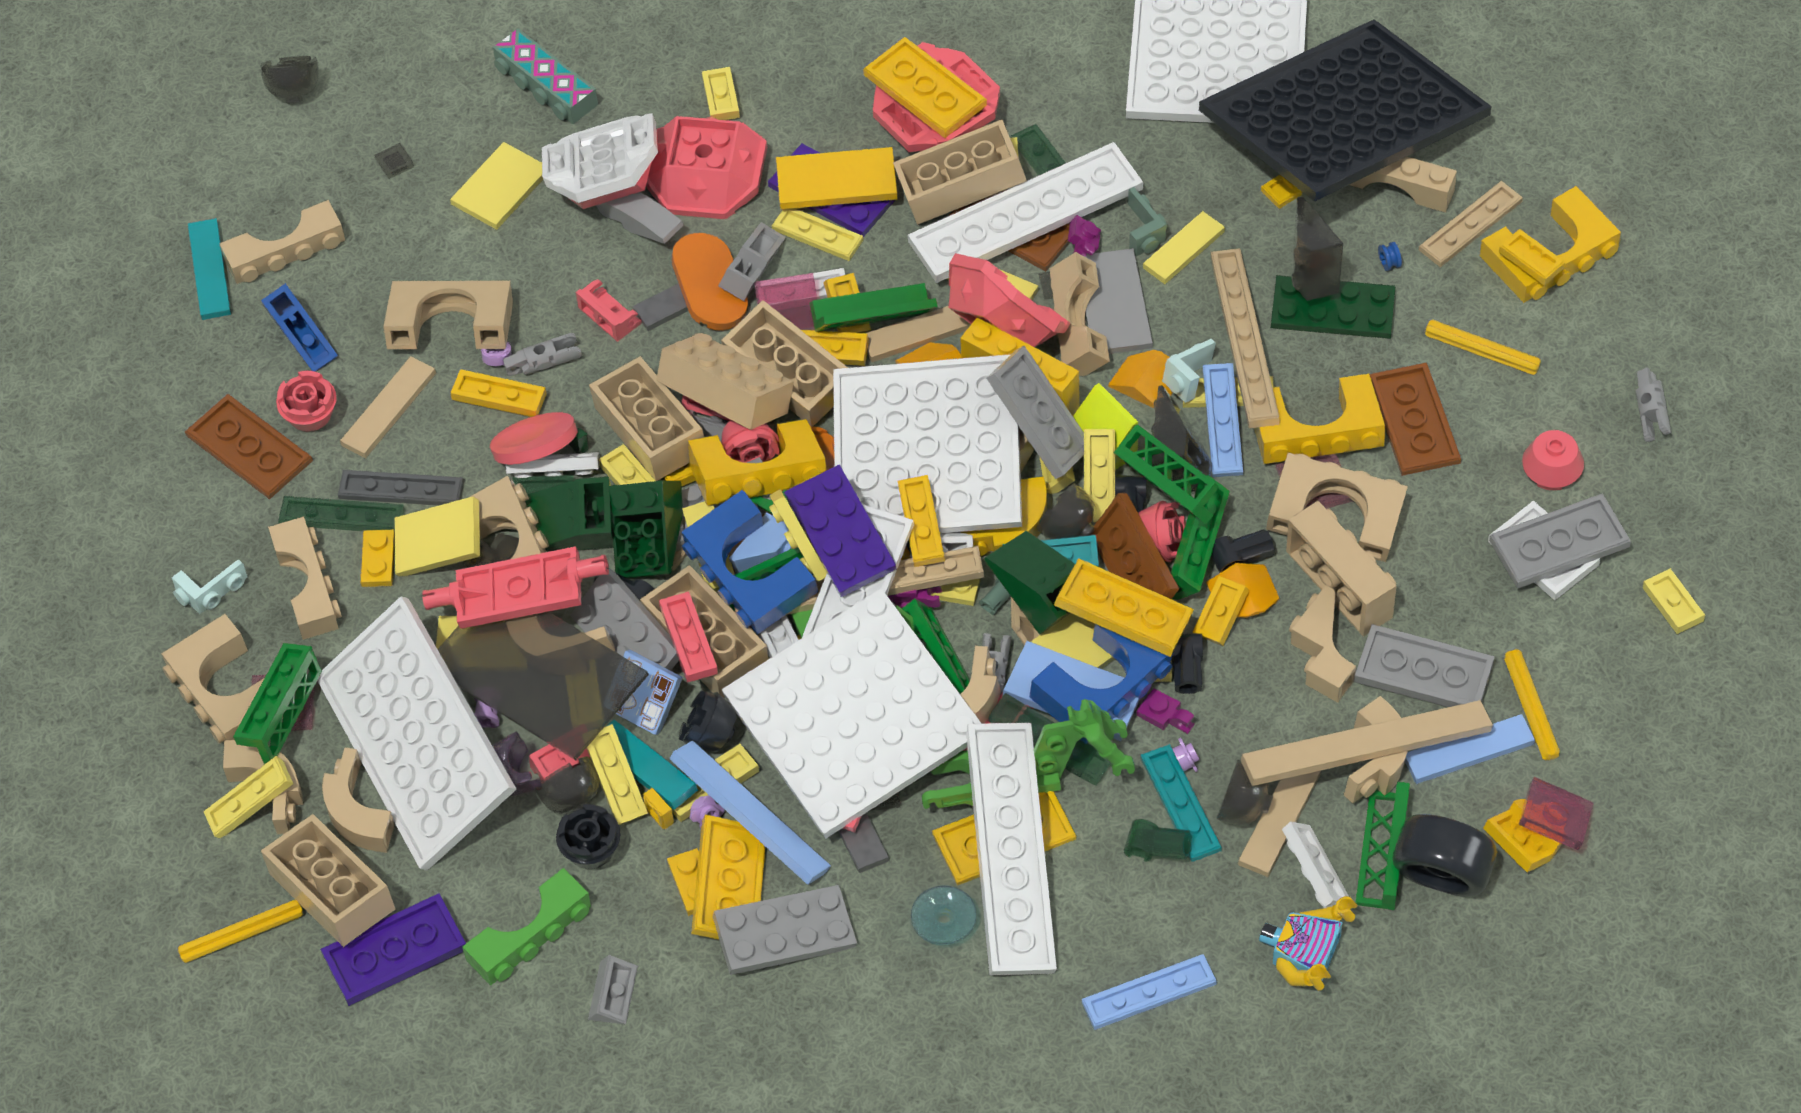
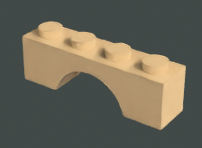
M1405 157L1350 185L1363 189L1366 185L1375 182L1389 183L1405 190L1414 199L1416 204L1446 212L1455 191L1457 171Z
M329 200L302 210L301 220L297 228L290 235L282 239L263 241L252 237L248 233H244L219 244L223 258L236 284H239L241 282H252L258 275L268 271H279L286 264L298 259L306 260L313 253L325 248H336L340 242L345 241L342 225Z
M1075 252L1049 269L1054 298V311L1070 322L1065 333H1057L1061 350V362L1078 370L1079 376H1085L1110 362L1106 336L1085 325V311L1088 302L1099 288L1096 263Z
M304 517L268 527L280 566L299 569L308 576L306 586L302 592L291 600L302 639L339 629L336 619L342 616L337 600L330 601L328 595L334 593L329 575L323 576L321 572L322 569L326 568L322 552H315L313 547L319 544L314 527L307 528Z

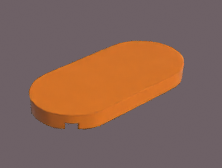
M693 233L679 239L674 245L671 261L691 317L699 324L702 322L707 325V328L713 330L734 328L746 314L748 299L746 297L743 301L718 286L727 268L733 262L728 246L718 237L706 233Z

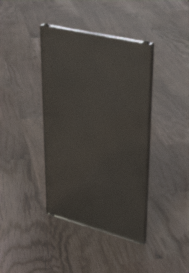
M550 612L462 629L458 625L437 649L460 689L575 761L649 675L648 671Z

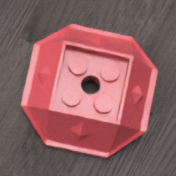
M925 42L918 45L924 52L987 100L986 107L946 138L942 137L876 85L873 117L908 152H921L979 129L996 118L1000 86L964 52L949 48H935V45Z
M676 116L664 127L657 129L658 153L652 160L646 188L664 208L674 215L727 219L735 214V210L748 203L758 194L767 152V141L746 124L740 121L717 120L712 116L707 118Z
M955 253L949 263V309L968 323L972 324L978 317L1033 347L1040 345L1057 333L1066 332L1070 325L1069 321L1050 307L1037 305L1017 290L1007 280L1008 276L989 261Z

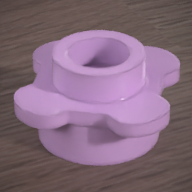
M1179 738L1180 745L1173 748V751L1183 771L1193 767L1194 771L1197 772L1198 770L1194 763L1200 759L1191 743L1185 746L1183 740Z
M709 795L702 796L693 802L690 809V819L693 822L697 821L700 823L701 828L702 819L705 814L719 817L723 815L724 808L715 803V800Z

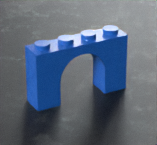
M741 490L683 530L682 535L685 543L682 545V548L692 561L694 559L699 561L702 565L700 570L709 583L715 581L719 586L718 593L728 606L730 604L735 606L738 610L736 615L745 628L751 626L758 635L818 593L816 579L798 557L770 576L760 580L740 579L726 568V559L731 549L764 525L760 510L747 494Z
M1095 624L1092 640L1122 665L1126 677L1117 685L1109 688H1090L1076 681L1056 663L1052 662L1031 681L1029 698L1058 722L1069 721L1067 707L1072 706L1074 710L1080 711L1081 700L1083 699L1094 701L1102 710L1107 711L1112 719L1115 717L1120 718L1127 712L1130 703L1136 697L1139 699L1144 697L1150 690L1151 684L1157 678L1161 680L1170 672L1172 668V655L1171 657ZM1084 737L1080 739L1085 744L1088 742Z

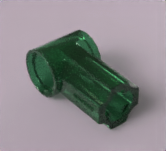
M1136 819L1131 824L1123 851L1127 857L1131 858L1132 855L1144 858L1145 862L1150 861L1152 856L1185 860L1186 857L1190 856L1192 850V835L1189 830L1160 828L1151 821Z

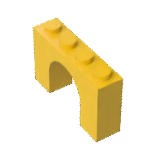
M1577 186L1559 195L1552 201L1550 216L1569 234L1574 245L1567 252L1556 255L1565 261V267L1545 286L1499 253L1500 245L1513 235L1506 226L1481 241L1480 257L1523 303L1532 298L1534 300L1540 299L1547 292V289L1554 285H1564L1571 275L1578 271H1588L1597 260L1602 257L1605 259L1612 257L1619 248L1621 232Z
M978 317L960 337L961 359L1010 355L1016 349L1025 346L1071 415L1074 416L1078 410L1079 371Z
M1369 374L1339 378V400L1343 414L1332 423L1311 426L1297 422L1287 413L1280 388L1274 387L1273 393L1279 414V425L1254 428L1264 464L1285 461L1288 453L1304 454L1311 458L1384 447L1385 424Z
M807 419L777 424L780 455L762 463H743L730 458L726 454L718 435L688 440L690 468L706 505L724 503L741 490L749 498L773 494L778 490L783 492V490H789L825 472V456Z

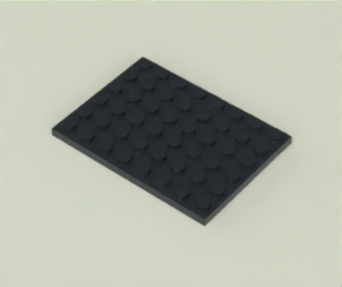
M1375 19L1199 101V111L1313 201L1330 195L1490 116L1492 108L1491 105Z

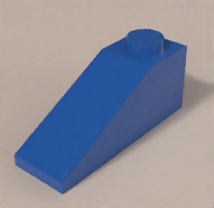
M286 283L261 300L263 307L312 371L316 372L338 357Z

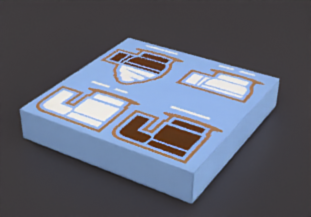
M626 650L605 701L604 708L650 733L658 735L664 726L683 677L632 650Z

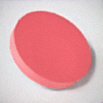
M552 412L540 414L521 420L502 430L492 439L490 449L494 460L501 464L512 465L531 462L555 453L568 445L576 437L578 430L573 416L568 413Z

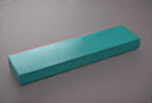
M217 218L188 223L201 319L206 320L231 315L223 254L219 244L221 241Z
M615 719L607 725L613 724L633 777L648 790L653 788L673 810L698 791L695 782Z
M1169 744L1141 754L1140 759L1191 862L1221 852L1222 847L1171 745Z

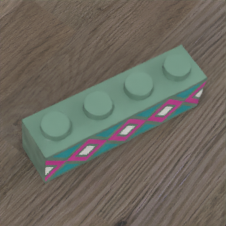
M519 28L493 47L494 64L498 71L504 75L506 73L511 75L519 88L530 90L534 98L541 105L545 103L549 105L560 120L567 119L570 123L575 124L598 105L596 88Z

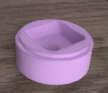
M509 342L506 344V349H481L483 362L490 366L504 365L503 359L512 355Z

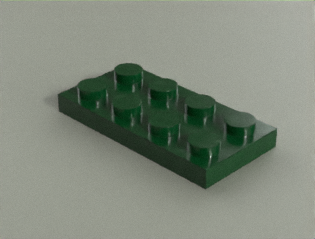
M1276 275L1271 328L1391 339L1396 286Z

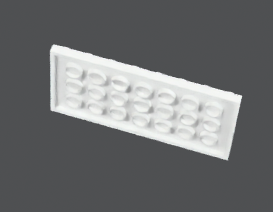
M402 596L398 598L322 670L317 681L354 749H357L359 758L387 810L391 811L393 821L420 869H430L516 790L510 776L408 598Z

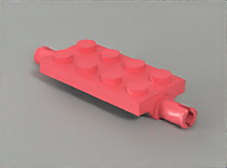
M575 546L456 570V581L449 583L448 587L423 590V604L426 610L453 605L456 608L457 623L461 629L582 605V580L599 575H608V560L605 555L580 560L579 552Z

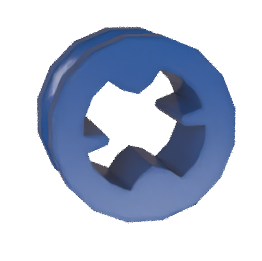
M1390 242L1388 247L1379 245L1378 255L1385 271L1391 270L1392 266L1400 268L1402 266V259L1397 244Z

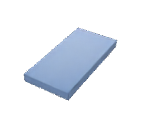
M1026 641L1003 690V696L1046 712L1029 698L1031 681L1052 662L1056 663L1076 681L1090 688H1109L1120 683L1124 677ZM1136 697L1130 703L1127 712L1122 717H1115L1113 720H1123L1127 728L1140 699ZM1119 733L1114 734V739L1122 740Z

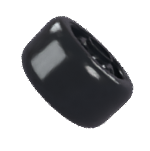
M1417 814L1409 817L1404 822L1392 858L1393 864L1399 870V873L1418 885L1454 896L1473 897L1481 894L1486 889L1496 860L1497 849L1489 836L1470 825L1447 817Z

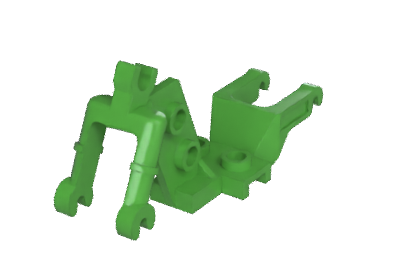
M1081 700L1080 711L1074 710L1072 706L1067 707L1069 721L1044 725L1034 747L1038 793L1061 790V775L1076 742L1083 737L1098 751L1102 758L1107 759L1111 763L1115 776L1121 775L1122 769H1127L1129 774L1135 771L1133 758L1122 753L1117 748V744L1111 742L1116 733H1119L1121 738L1127 737L1126 723L1123 720H1113L1107 711L1102 710L1092 700ZM968 750L959 752L933 769L931 773L936 775L961 770L970 774ZM971 782L966 785L930 790L923 793L922 804L924 809H928L932 802L938 808L960 804L973 806Z

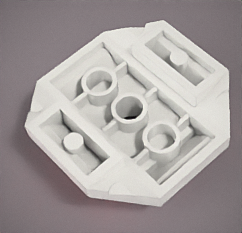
M653 114L625 117L573 133L560 139L557 143H550L542 147V177L546 187L566 196L582 209L644 191L652 160L658 153L656 121Z

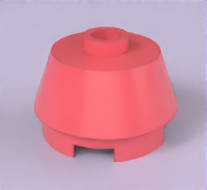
M315 371L298 372L299 376L290 379L287 383L284 380L280 384L277 392L276 406L280 415L296 429L306 432L315 431L324 427L329 422L336 403V391L332 384L323 378L322 374Z
M731 420L723 428L721 444L726 454L736 461L747 463L760 457L762 462L770 461L775 454L779 455L778 435L766 423L750 430Z
M1549 430L1537 436L1526 448L1522 458V465L1527 476L1537 483L1538 487L1546 490H1561L1562 487L1574 483L1581 476L1584 469V459L1572 436L1563 431Z
M1162 500L1138 512L1163 560L1171 562L1176 558L1186 521L1184 516H1178L1176 509L1179 506L1177 502L1167 503Z

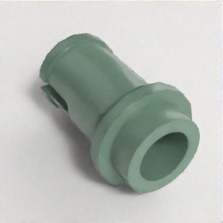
M998 578L995 580L996 585L979 601L981 608L992 615H995L997 610L1011 597Z

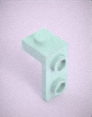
M1212 339L1201 344H1195L1192 348L1179 354H1174L1166 361L1162 382L1185 403L1195 399L1200 377L1194 371L1212 361L1216 342Z
M240 560L235 561L202 588L195 584L181 570L172 577L176 589L173 592L174 596L183 606L189 604L199 614L206 609L211 610L219 604L221 598L230 590L236 591L244 584L247 578L244 564Z

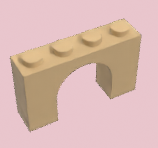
M392 281L384 321L387 349H417L420 329L423 323L434 315L449 311L463 312L474 317L473 329L476 349H506L513 305L511 282Z
M1288 453L1269 513L1266 530L1287 535L1288 519L1304 510L1308 502L1313 498L1325 493L1341 494L1352 499L1362 511L1364 527L1359 546L1364 551H1369L1375 560L1386 562L1408 486L1401 485L1392 479L1384 480L1370 476V474L1364 471H1352L1341 468L1332 462L1324 463L1313 460L1304 454Z
M506 476L472 495L479 500L480 540L498 530L514 529L518 531L519 543L511 559L546 552L545 548L549 547L548 541L541 530L537 531L535 524L539 523L533 509L527 507L525 501L529 498L520 483L516 485Z
M226 614L161 653L166 663V666L162 668L165 675L172 684L176 681L180 684V687H178L180 694L187 703L193 701L196 705L194 711L203 724L207 721L211 724L210 732L219 744L225 740H234L233 736L264 680L262 679L245 691L231 696H219L207 691L208 682L216 671L248 651L241 633Z

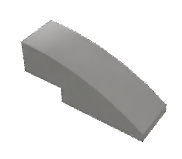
M641 192L596 205L602 215L621 222L624 229L664 244L684 225L677 216Z
M761 222L741 247L737 257L727 268L718 286L744 301L786 237Z

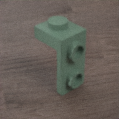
M1133 187L1128 192V205L1145 224L1130 232L1129 249L1133 248L1135 256H1138L1144 252L1146 254L1153 252L1159 244L1166 241L1167 223L1161 214H1156L1151 208L1148 198L1144 194L1140 195L1135 187Z

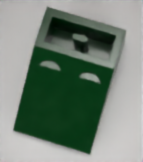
M609 477L575 479L527 494L529 499L525 503L527 507L533 509L539 523L535 524L537 531H542L549 544V547L545 548L546 552L575 546L577 550L613 548L609 491L611 483Z
M662 480L609 486L615 572L625 578L671 574L683 516L681 481Z
M1028 531L1023 532L984 558V561L1039 635L1070 614V612L1054 606L1075 563Z

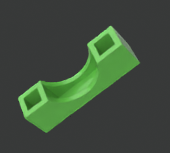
M564 868L538 887L542 904L537 917L529 925L511 932L497 931L487 927L463 946L466 961L490 986L497 980L502 982L509 978L516 965L523 960L528 962L537 955L539 947L548 940L550 942L557 940L563 934L564 928L572 921H581L588 914L591 907L589 893Z

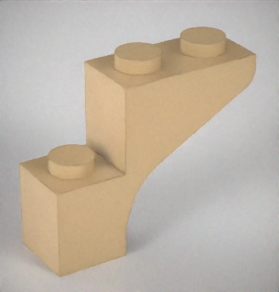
M1325 585L1319 594L1315 593L1312 595L1305 613L1302 616L1298 615L1295 617L1289 632H1291V644L1312 656L1304 668L1306 685L1338 703L1354 682L1356 665L1342 657L1333 644L1335 591Z

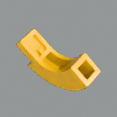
M1044 476L1021 479L1022 527L960 532L973 535V547H979L980 556L985 555L989 551H996L1003 544L1008 543L1025 531H1028L1036 538L1039 536L1047 516V492Z

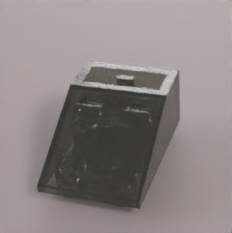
M1163 385L1158 386L1157 399L1154 401L1155 422L1151 428L1152 435L1204 475L1211 476L1212 462L1190 421ZM1164 452L1152 455V467L1164 464ZM1184 467L1172 470V481L1184 479ZM1198 483L1191 485V492L1196 491Z

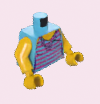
M1344 896L1333 906L1299 913H1289L1283 929L1268 923L1264 924L1259 941L1275 947L1273 964L1276 965L1278 972L1289 985H1314L1318 991L1325 987L1322 981L1323 978H1331L1327 969L1341 937L1342 922L1340 920L1343 918L1346 922H1352L1355 919V914L1350 909L1357 908L1358 905L1352 898Z

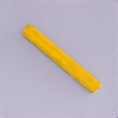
M1430 320L1426 327L1425 335L1526 373L1535 375L1540 367L1541 360L1538 357L1439 321Z
M1518 649L1505 653L1504 660L1542 759L1545 761L1556 759L1559 757L1560 750L1522 652Z
M292 900L180 945L178 952L182 961L187 963L299 918L303 915V910L297 900Z

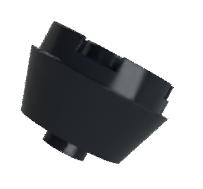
M700 691L690 706L693 709L689 714L687 722H683L681 725L679 740L685 742V744L694 741L704 751L718 752L725 742L728 743L735 732L736 725L734 723L737 713L718 692L708 693Z
M593 804L582 805L583 809L576 810L569 815L566 813L562 817L556 833V843L559 851L572 863L584 869H595L606 864L614 854L620 841V827L616 819L605 808Z

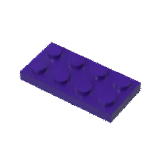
M801 143L791 156L817 154L820 152ZM776 172L769 179L768 187L779 192ZM895 200L807 208L864 237Z
M840 464L784 492L786 500L840 597L897 570L894 560Z
M438 893L377 922L344 947L336 941L320 950L348 1006L464 952L463 946L466 942Z

